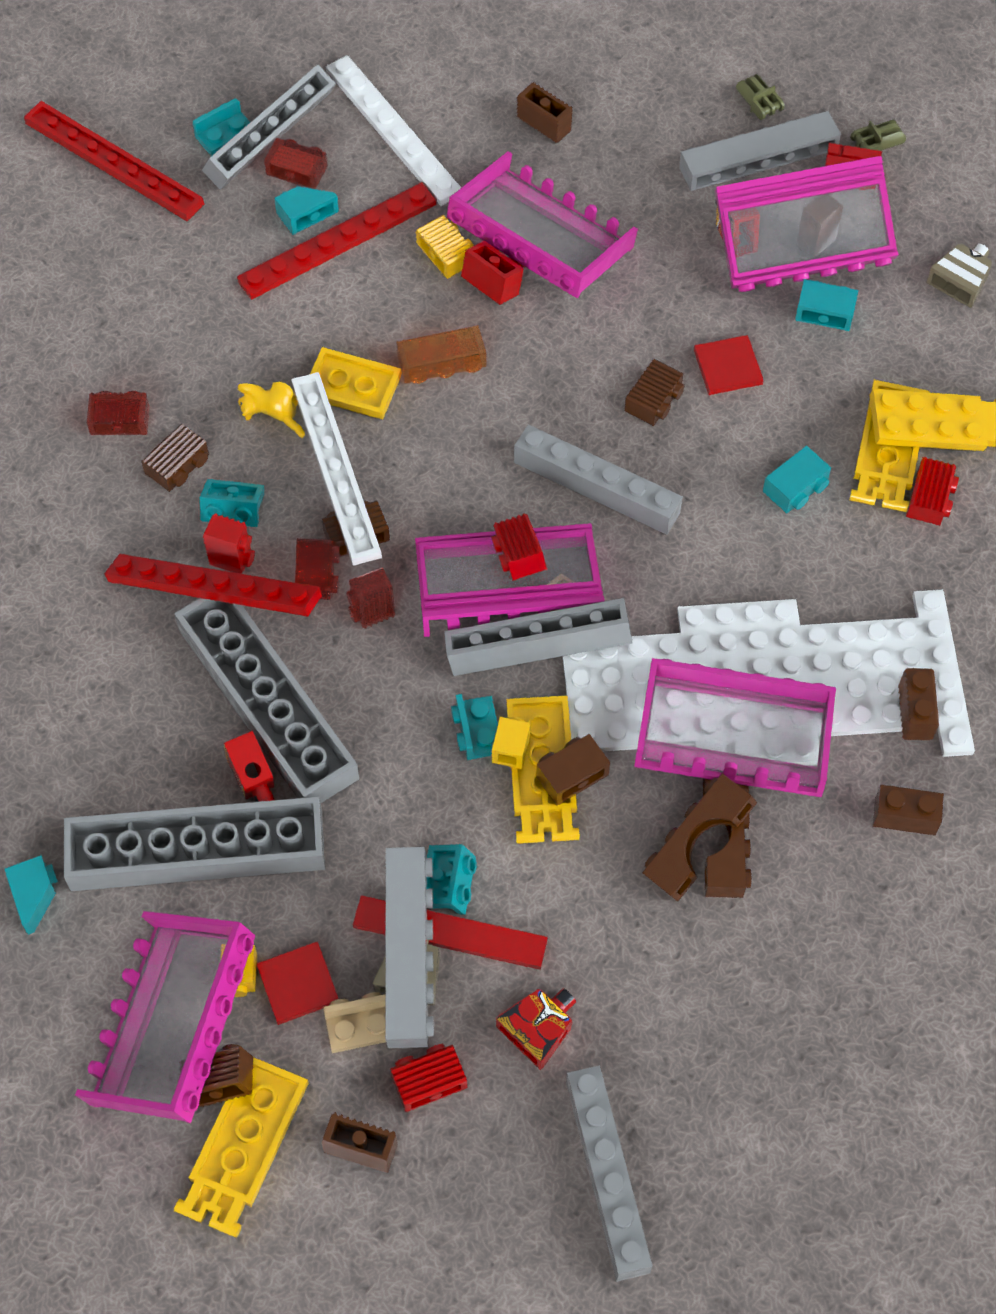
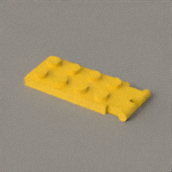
M879 380L873 381L871 391L873 389L930 393L928 390ZM870 399L853 478L859 480L857 490L851 489L849 500L875 505L876 498L882 499L881 507L907 512L909 501L904 500L905 490H911L919 447L876 444Z
M873 389L869 394L875 442L878 445L984 451L987 447H996V399L994 402L981 401L980 396Z
M568 696L506 699L507 718L512 716L519 717L525 722L531 723L530 738L523 768L511 767L514 817L521 816L522 831H516V844L544 842V832H551L552 842L580 840L579 827L573 828L571 813H577L576 795L556 806L536 777L539 760L550 752L555 754L564 749L565 745L571 740Z
M253 1057L252 1094L225 1101L188 1177L194 1183L186 1199H178L174 1211L200 1223L205 1219L207 1212L213 1213L209 1227L237 1238L242 1228V1225L237 1223L245 1205L252 1207L307 1089L308 1079Z

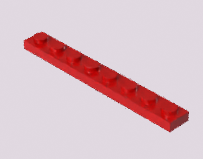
M40 101L24 116L25 123L31 128L187 222L204 205L203 197L43 101Z
M421 182L238 275L237 281L252 300L436 206V199Z
M119 554L104 573L108 582L307 617L322 597L318 586Z

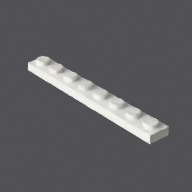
M347 55L327 65L326 72L419 182L425 185L436 199V202L440 206L448 203L449 197L461 189L459 184Z
M319 372L291 379L292 387L353 566L382 558L377 538Z

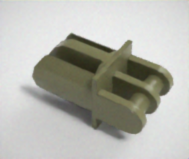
M758 73L746 78L745 81L742 80L737 83L736 90L751 106L750 112H754L760 120L765 119L767 114L770 116L774 115L776 110L782 111L785 109L783 100L775 92L776 86L769 87Z
M895 119L873 125L869 121L868 126L857 129L850 135L851 140L856 141V147L878 151L903 144L906 141V136Z

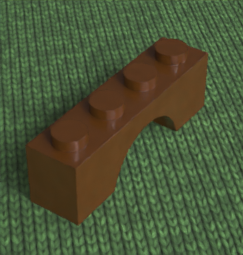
M723 773L718 779L714 778L708 783L704 790L705 795L699 803L695 802L688 808L684 816L686 819L679 828L675 827L668 833L665 838L666 844L658 853H653L645 863L646 869L642 873L677 902L698 878L691 860L692 849L697 838L704 831L714 826L729 825L738 827L757 804L752 795Z
M703 778V796L705 795L704 790L711 779ZM737 784L749 793L748 785ZM750 814L746 816L738 827L725 825L729 835L728 843L719 852L707 856L704 867L705 897L743 898L746 888H751V869H746L745 858H750L751 844L750 839H745L744 829H749Z

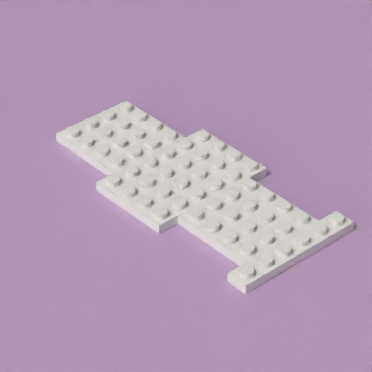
M943 589L913 592L912 597L916 618L800 625L796 599L679 606L677 608L680 633L631 636L633 642L631 644L562 656L566 696H568L571 740L590 734L602 752L637 749L652 658L670 659L674 662L701 664L705 667L718 669L727 668L749 674L759 673L768 677L790 678L800 682L822 683L826 686L836 687L831 736L901 732L903 728L900 721L902 716H900L901 710H899L901 705L899 704L900 694L898 693V685L904 670L907 668L933 669L939 717L937 730L942 757L973 755L975 752ZM655 686L647 740L679 746L694 745L698 749L803 766H815L818 762V737H820L823 713Z

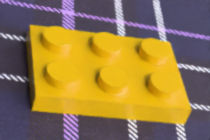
M324 347L321 348L310 373L319 372L330 405L382 420L402 376L401 368Z

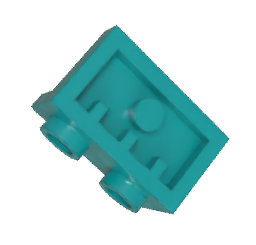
M237 98L199 116L192 122L195 138L210 156H213L251 123L241 112L240 102Z
M207 479L200 495V520L209 522L212 515L217 513L218 516L223 515L224 518L228 517L229 520L234 519V521L239 520L240 523L245 522L248 527H257L259 523V508L264 497V485Z
M457 694L456 705L451 706L453 723H460L461 733H456L459 751L466 752L467 760L492 756V747L498 727L492 696L463 700L462 694Z
M463 844L429 845L427 858H432L433 877H427V889L433 890V908L427 909L451 908L457 914L465 915L467 904L471 900L470 888L472 877L477 869L476 856Z

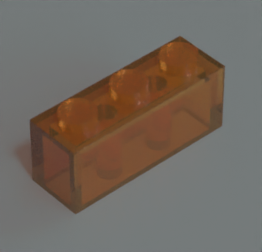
M478 325L396 342L397 357L405 383L420 384L430 378H449L454 373L464 371L474 373L486 367V349Z

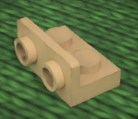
M372 992L363 995L362 999L354 1001L338 999L332 1001L330 1006L323 1007L332 1053L386 1042V994L381 995L380 992Z

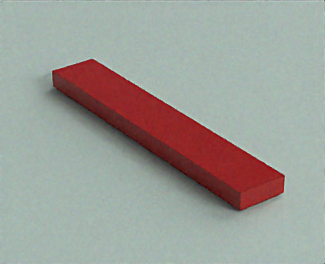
M361 895L353 928L386 935V901ZM427 910V920H433V940H429V945L541 970L548 937Z

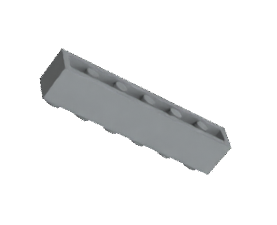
M317 64L211 156L202 171L221 190L323 101L336 83Z
M829 111L812 114L801 119L790 120L783 124L764 127L754 132L739 134L732 138L714 141L710 144L681 151L679 169L690 191L826 154L829 143L839 144L841 133Z
M529 424L514 445L515 464L666 535L681 512L683 496Z
M624 598L444 631L447 658L454 676L633 643Z
M425 847L386 848V1043L388 1048L428 1047V1037L434 1036V1016H428V1004H434L433 984H427V972H433L434 968L433 951L427 952V940H433V920H427V908H433V890L427 889V877H433L432 858H426Z
M600 1065L567 1073L566 1085L616 1282L650 1274L652 1262Z

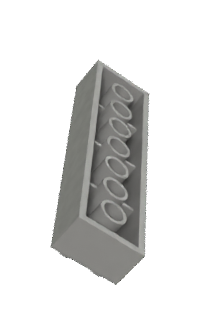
M199 598L174 613L180 633L250 731L253 730L259 745L297 798L319 797L321 804L359 780L356 761L242 605Z
M319 797L64 818V879L70 891L325 870L323 821Z

